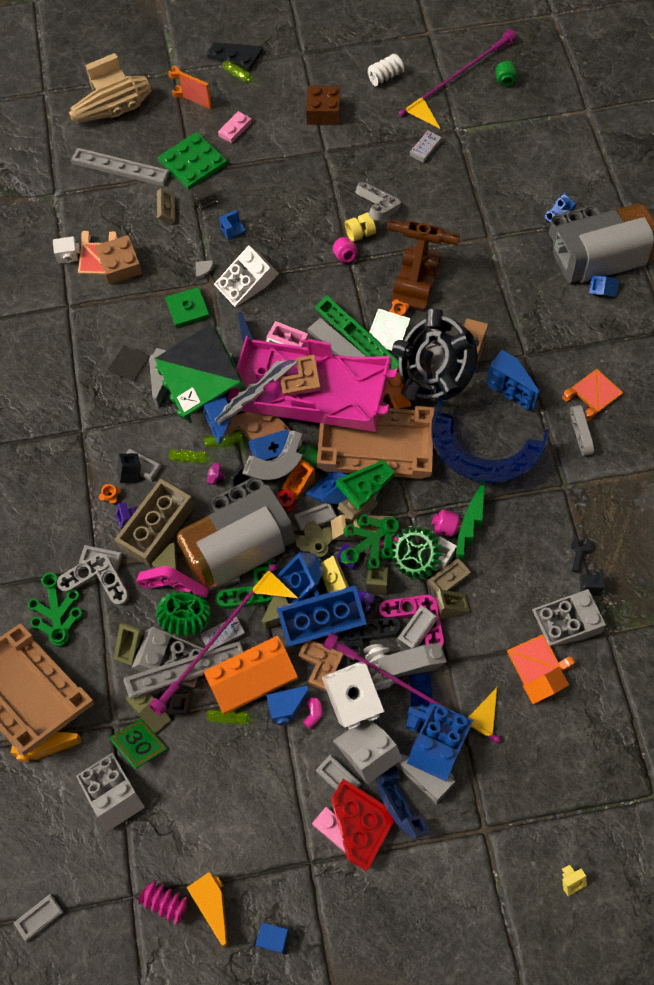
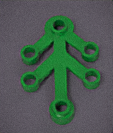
M363 514L357 518V524L360 527L370 525L379 529L374 532L357 528L352 524L347 525L343 529L346 537L359 536L366 539L356 547L344 550L341 553V560L346 565H352L358 561L359 554L371 545L370 558L366 561V565L370 570H374L380 565L379 554L382 559L392 557V535L397 533L399 523L393 517H385L379 520ZM384 536V548L379 552L380 538Z
M49 572L43 575L41 582L48 589L50 609L40 604L35 598L28 601V608L32 612H39L52 620L53 628L43 623L40 617H33L30 625L34 630H41L48 634L51 644L60 647L68 642L69 629L75 621L82 619L83 613L81 609L75 607L71 609L70 616L64 624H61V618L72 603L79 601L80 595L77 590L72 589L68 591L66 599L59 607L56 592L58 578L54 573ZM49 581H54L52 585H48ZM72 594H77L75 598H70ZM33 603H37L36 607H31ZM75 612H80L77 617L73 616ZM36 621H40L38 626H34ZM58 635H63L60 640L56 639Z

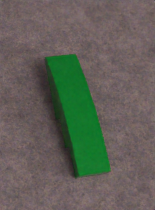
M485 485L479 487L463 518L457 541L455 560L459 558L463 561L464 546L472 545L474 528H481Z

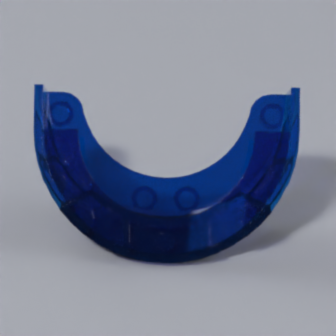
M439 398L431 425L432 442L441 460L457 474L477 482H505L529 471L541 457L550 432L548 429L545 431L543 441L533 439L526 441L525 445L516 454L508 458L486 460L472 455L459 443L454 430V419L451 415L442 412L443 399Z

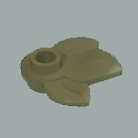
M308 522L304 530L305 535L296 536L295 544L301 551L317 554L318 558H322L328 553V545L333 540L332 530L330 527L321 530L320 526L316 523ZM317 545L322 546V549L316 550L315 547Z

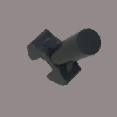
M579 536L572 541L570 547L575 551L572 572L574 573L580 572L583 555L589 554L592 547L589 539H587L585 547H580L578 545Z

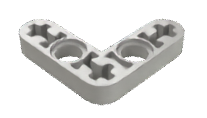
M359 182L357 184L356 194L375 203L370 208V218L381 221L399 210L401 201L398 198L367 183Z
M103 553L95 554L62 574L57 580L59 589L68 592L79 588L98 576L113 603L124 605L128 602L130 596L110 558ZM99 558L105 560L103 562V567L97 565L99 563ZM90 563H91L93 566L97 565L96 567H94V569L96 570L95 572H94L93 568L89 565ZM84 567L88 568V576L81 578L79 575L80 570ZM108 574L115 575L113 584L106 583L105 578ZM65 579L72 580L69 582V587L63 586ZM116 587L119 592L124 593L122 600L115 599L118 595L113 588Z

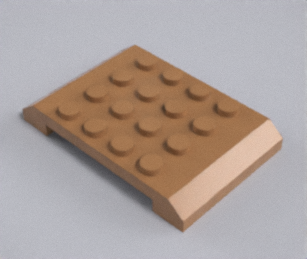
M415 406V410L388 408L386 414H380L376 432L320 423L317 467L326 472L353 473L384 460L394 470V477L422 479L431 476L433 456V432L431 436V425L433 429L434 407Z
M20 623L0 637V732L21 755L25 756L94 705L88 694L81 687L78 688L33 640L32 635Z

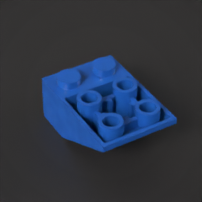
M501 350L489 366L486 385L490 389L500 392L507 399L517 402L524 409H529L533 412L539 390L519 360Z
M434 703L412 747L407 764L447 782L473 720Z

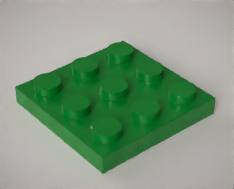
M197 131L158 156V162L169 170L188 191L228 165L227 160Z

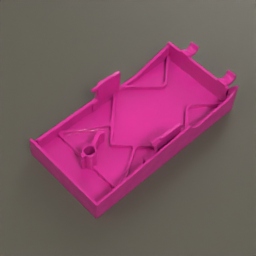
M246 336L237 365V370L246 387L249 384H257L276 361L289 360V362L278 366L258 386L251 388L244 397L254 394L260 385L279 373L285 366L294 363L296 358L315 355L321 390L284 397L281 379H278L276 382L272 380L264 387V392L253 401L244 405L241 411L376 432L380 414H386L389 404L382 406L389 378L396 377L398 369H391L392 365L389 355L388 357H348L334 355L331 343L301 339V343L307 344V347L252 340ZM297 364L282 377L299 374ZM236 387L229 391L228 403L231 402L232 398L239 395L240 391Z

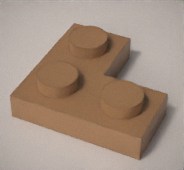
M315 355L296 358L299 374L280 378L284 397L321 390Z
M313 640L306 641L300 650L298 658L315 665L308 684L327 692L322 677L338 670L344 654L334 649L329 651L322 644Z

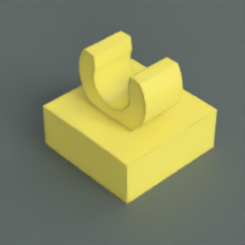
M570 865L562 869L564 872L562 874L564 877L562 879L563 890L567 896L587 886L586 875L582 869L574 872Z

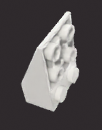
M248 245L214 285L237 307L266 288L279 273L258 251Z

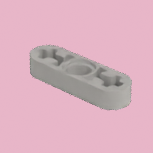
M581 405L571 406L570 417L581 454L583 456L591 455L594 453V446Z

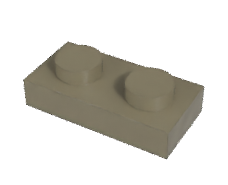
M160 188L157 191V219L172 225L175 222V195Z
M371 498L358 511L349 499L340 502L338 509L349 519L353 520L374 509L378 502Z
M457 558L430 578L427 584L435 593L439 589L450 591L470 576L471 571Z

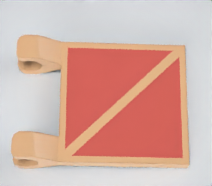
M82 231L78 274L105 275L95 245L101 243H90L91 236L89 231ZM109 232V241L118 238L116 232Z

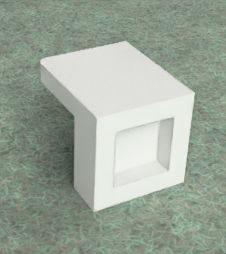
M440 537L441 540L437 545L444 546L442 549H439V552L444 553V556L438 557L442 564L436 563L435 565L439 570H442L449 565L456 554L457 545Z

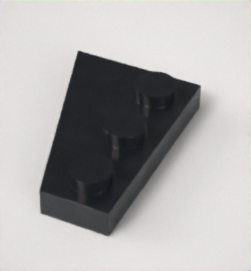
M214 42L207 52V58L250 72L264 50L263 46Z

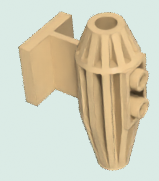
M113 53L85 65L93 92L72 106L69 115L72 121H76V123L120 116L139 107L140 103L151 93V87L145 76L125 77L120 68L118 57Z

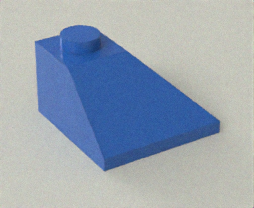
M330 472L306 491L305 495L324 503L339 505L340 502L348 498L336 486L337 479L346 476V474Z
M299 552L276 576L297 597H286L289 604L303 600L318 585L324 569L317 554Z

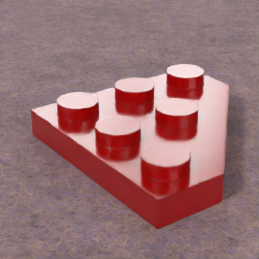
M342 779L331 797L345 854L347 860L362 870L367 871L394 820L384 804L345 779Z

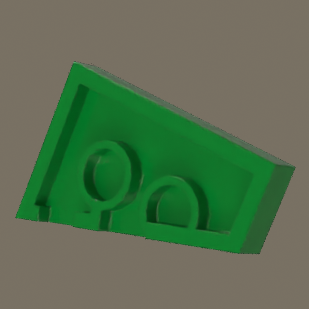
M381 460L337 479L336 486L359 511L394 477L395 472L384 460Z

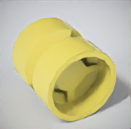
M369 213L359 215L358 219L352 218L345 221L346 232L353 242L361 240L363 236L368 237L376 233L375 223L369 217Z

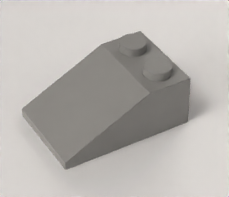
M365 719L360 722L361 725L349 729L333 741L368 784L401 761L402 757L397 745L388 734L373 721Z

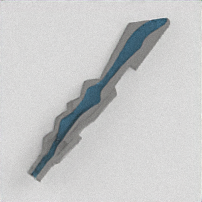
M276 361L257 384H249L246 391L239 392L238 396L232 398L231 402L224 406L223 412L214 419L215 422L220 425L224 420L231 418L241 411L244 405L253 401L264 392L266 385L272 380L276 382L297 364V361Z

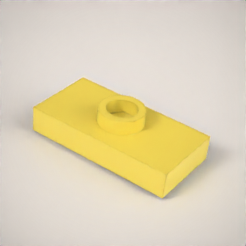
M331 556L321 563L324 569L322 578L328 592L349 587L336 556Z

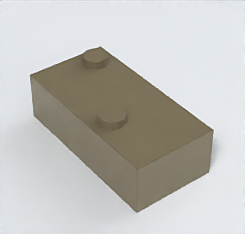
M160 479L114 540L121 550L151 567L152 563L162 553L196 505L190 495Z

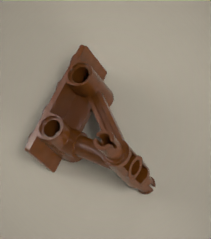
M389 219L387 231L402 233L404 237L417 239L416 247L408 246V249H405L402 268L399 276L395 279L391 303L394 300H399L400 302L407 303L410 308L424 311L442 257V253L428 249L429 242L435 244L444 242L458 246L460 234L445 232L443 228L431 226L427 223L405 221L404 223Z

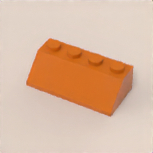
M278 636L203 671L223 715L298 679L290 658Z

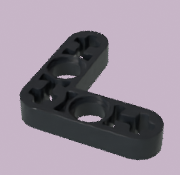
M386 617L367 620V624L351 628L353 632H358L354 633V637H350V634H347L350 629L344 630V645L349 648H358L361 652L359 656L365 659L363 642L397 636L400 632V622L397 618ZM389 623L396 626L394 631H390V628H387ZM379 624H382V628H384L383 633H380ZM368 626H375L377 632L370 635L366 632V628ZM360 627H363V636H360ZM346 656L348 666L355 664V662H360L357 659L353 660Z

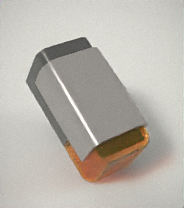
M638 203L605 213H600L594 206H588L555 215L551 219L549 235L553 241V255L568 283L575 281L583 283L591 281L592 275L606 277L641 267L654 257V218L644 204Z
M251 478L216 496L212 500L214 513L181 529L177 534V542L185 561L197 582L206 588L214 585L219 587L285 552V547L296 542L292 524L270 487L268 485L265 486L263 481L257 478Z

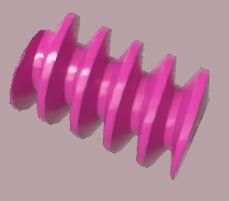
M154 880L145 887L139 897L138 904L140 905L144 902V908L149 909L151 907L153 913L159 911V916L162 918L167 915V921L169 922L175 919L174 924L177 926L186 913L187 897L179 901L180 893L178 892L171 897L172 889L170 888L164 893L165 885L162 884L157 889V881Z

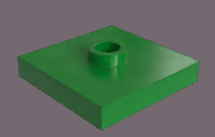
M199 287L165 297L176 328L210 318Z

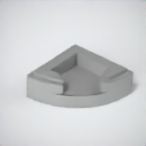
M213 260L195 262L197 280L204 278L205 275L212 271Z

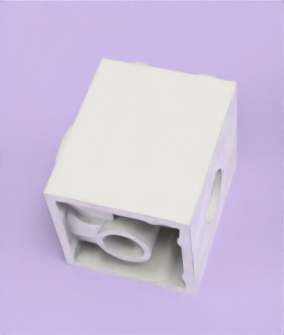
M358 662L322 677L338 722L343 727L355 728L361 725L360 721L365 719L372 721L380 717L379 713L384 712L366 663ZM351 687H354L355 694L349 697L348 691Z

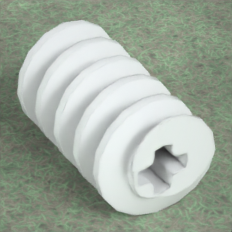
M392 54L390 57H386L374 65H370L368 68L369 79L374 86H377L378 82L382 84L384 80L387 81L389 78H393L394 75L397 76L399 72H404V64L396 54Z
M381 644L367 646L364 648V653L367 654L365 659L379 667L377 659L387 656L385 654L390 651V648H384ZM367 666L370 669L369 673L376 691L386 689L396 683L389 678L383 679L381 673Z

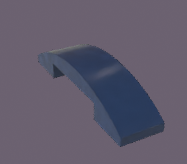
M392 766L375 778L382 801L397 825L413 839L430 836L432 832L422 814L414 815L399 789L397 782L400 776L395 767Z

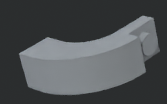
M290 431L282 453L273 460L265 461L249 456L242 474L263 480L276 479L288 474L296 467L302 457V454L296 452V449H299L302 444V434Z

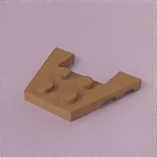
M245 412L232 417L224 439L238 428L249 440L286 429L290 433L291 430L277 416ZM270 446L268 449L275 450V446Z

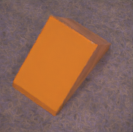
M301 458L296 467L291 471L282 489L290 490L293 492L295 500L298 499L316 481L315 469Z
M557 667L523 685V688L532 704H535L562 690L569 684L560 667Z

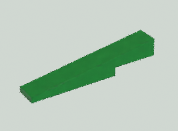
M328 295L314 307L325 320L366 357H388L389 355L391 358V369L398 368L397 371L399 370V361Z

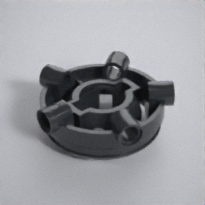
M439 309L426 310V319L413 327L405 340L397 339L392 345V353L395 356H399L400 377L405 385L401 394L412 401H415L417 397L432 401L451 399L466 388L476 369L477 346L473 334L459 322L444 317L443 311ZM452 327H456L460 334L452 336L446 332L452 331ZM430 343L439 347L442 345L445 350L444 363L436 371V378L432 379L433 374L431 371V361L434 352L426 348ZM417 371L420 377L424 380V383L419 381ZM426 384L434 386V389H430Z

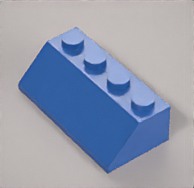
M356 585L277 607L288 646L327 636L331 632L337 633L367 624Z

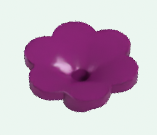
M212 464L207 474L208 484L214 485L217 479H224L225 474L220 472L221 464Z

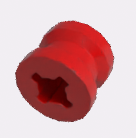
M290 490L279 491L276 495L277 500L286 513L292 512L296 506L293 492Z

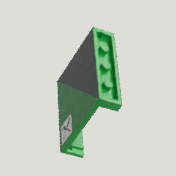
M211 324L154 358L157 363L156 370L163 376L164 380L162 382L166 389L171 392V395H169L170 399L179 408L177 409L178 415L182 420L186 419L189 423H192L190 414L202 408L204 404L212 402L234 387L240 392L247 389L218 331Z

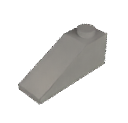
M156 348L154 354L150 355L149 364L152 396L155 407L159 408L167 389L162 382L164 380L163 376L156 370L157 363L154 358L166 350Z
M440 643L419 646L377 659L379 667L394 677L435 671L446 663Z
M400 754L402 760L395 764L435 804L454 786L455 781L453 780L454 776L452 773H450L447 782L407 764L409 756Z

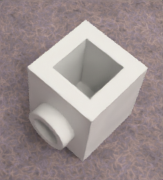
M74 236L53 239L54 254L58 264L78 261V254L81 251L79 243L75 242Z

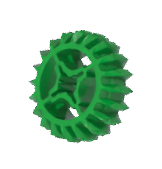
M410 526L409 531L403 529V535H396L399 541L392 542L396 545V549H391V552L396 553L395 556L391 557L392 560H397L394 566L400 567L399 572H405L406 577L412 575L413 579H418L419 576L421 579H424L426 574L431 576L432 570H438L435 564H442L438 557L444 556V553L439 552V549H442L444 546L437 545L441 540L440 537L434 538L436 533L434 531L429 533L428 527L422 529V526H417L415 529L414 526ZM421 536L427 543L419 545L417 541H414L413 537ZM406 544H407V546H408V551H407V553L404 555L405 546H406ZM416 549H420V551L418 552L419 556H414L417 552ZM431 550L430 558L428 560L426 557L427 552ZM415 560L422 567L415 569L407 562Z
M182 590L180 593L173 591L172 595L166 594L165 598H161L157 606L156 618L163 631H169L170 635L175 633L177 637L179 635L186 637L188 634L194 636L195 633H201L208 626L211 618V609L208 601L204 600L203 596L199 597L190 592L184 593Z

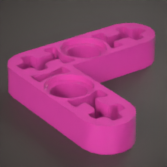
M168 566L140 572L136 580L137 585L143 588L152 589L170 585L179 591L182 590L184 593L190 592L199 597L203 596L204 600H206L209 589Z
M421 595L383 601L380 604L379 615L381 618L394 617L403 619L413 617L419 607L424 605L425 601H428L429 604H432L430 605V612L435 613L434 615L438 619L436 621L437 625L431 628L424 637L425 645H429L432 640L431 634L435 633L436 642L440 643L441 647H443L444 639L436 599L433 596ZM405 603H410L413 606V610L405 612L402 606ZM396 605H399V613H397ZM385 607H389V609L391 610V614H387V612L384 611Z

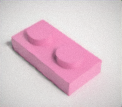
M238 111L218 131L219 137L232 144L251 124V118Z
M325 807L312 825L345 852L336 816Z

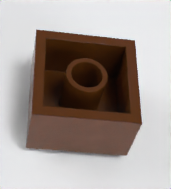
M308 86L306 104L307 125H339L340 86Z

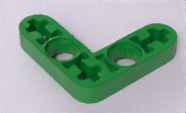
M271 560L265 562L264 567L258 566L257 569L254 568L255 585L260 581L258 575L269 570ZM255 586L220 591L217 595L218 605L222 609L237 608L242 603L240 596L243 593H250ZM234 594H237L236 597L238 602L236 603L234 599H231L234 598ZM253 594L244 607L270 604L273 596L268 595L265 599L262 594ZM224 596H228V603H224L222 600Z

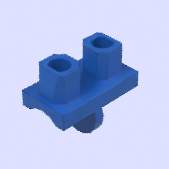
M564 193L557 199L552 209L545 214V218L551 223L553 216L573 211L577 203L567 193Z
M430 703L428 707L420 705L419 710L410 707L407 714L406 729L417 732L419 725H424L433 704Z

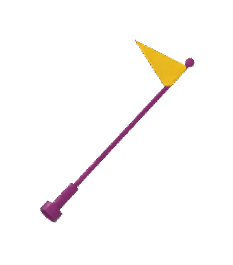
M512 29L506 31L503 34V38L493 44L491 49L406 109L400 110L399 115L403 117L408 112L440 129L424 99L493 50H498L506 43L512 44L517 39L515 32Z
M275 564L269 566V570L180 678L169 686L159 700L154 698L151 701L149 707L152 711L160 716L163 715L167 710L165 704L179 689V684L253 594L297 598L272 574L277 569Z
M331 632L327 637L323 647L329 651L334 648L353 660L357 659L362 663H366L367 666L428 702L443 706L357 655L358 652L337 641L338 636ZM496 687L468 718L473 720L472 728L493 739V742L498 744L501 741V737L493 735Z

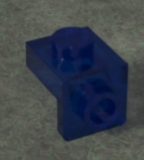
M430 674L409 675L410 686L432 698ZM410 691L411 706H429L430 702Z

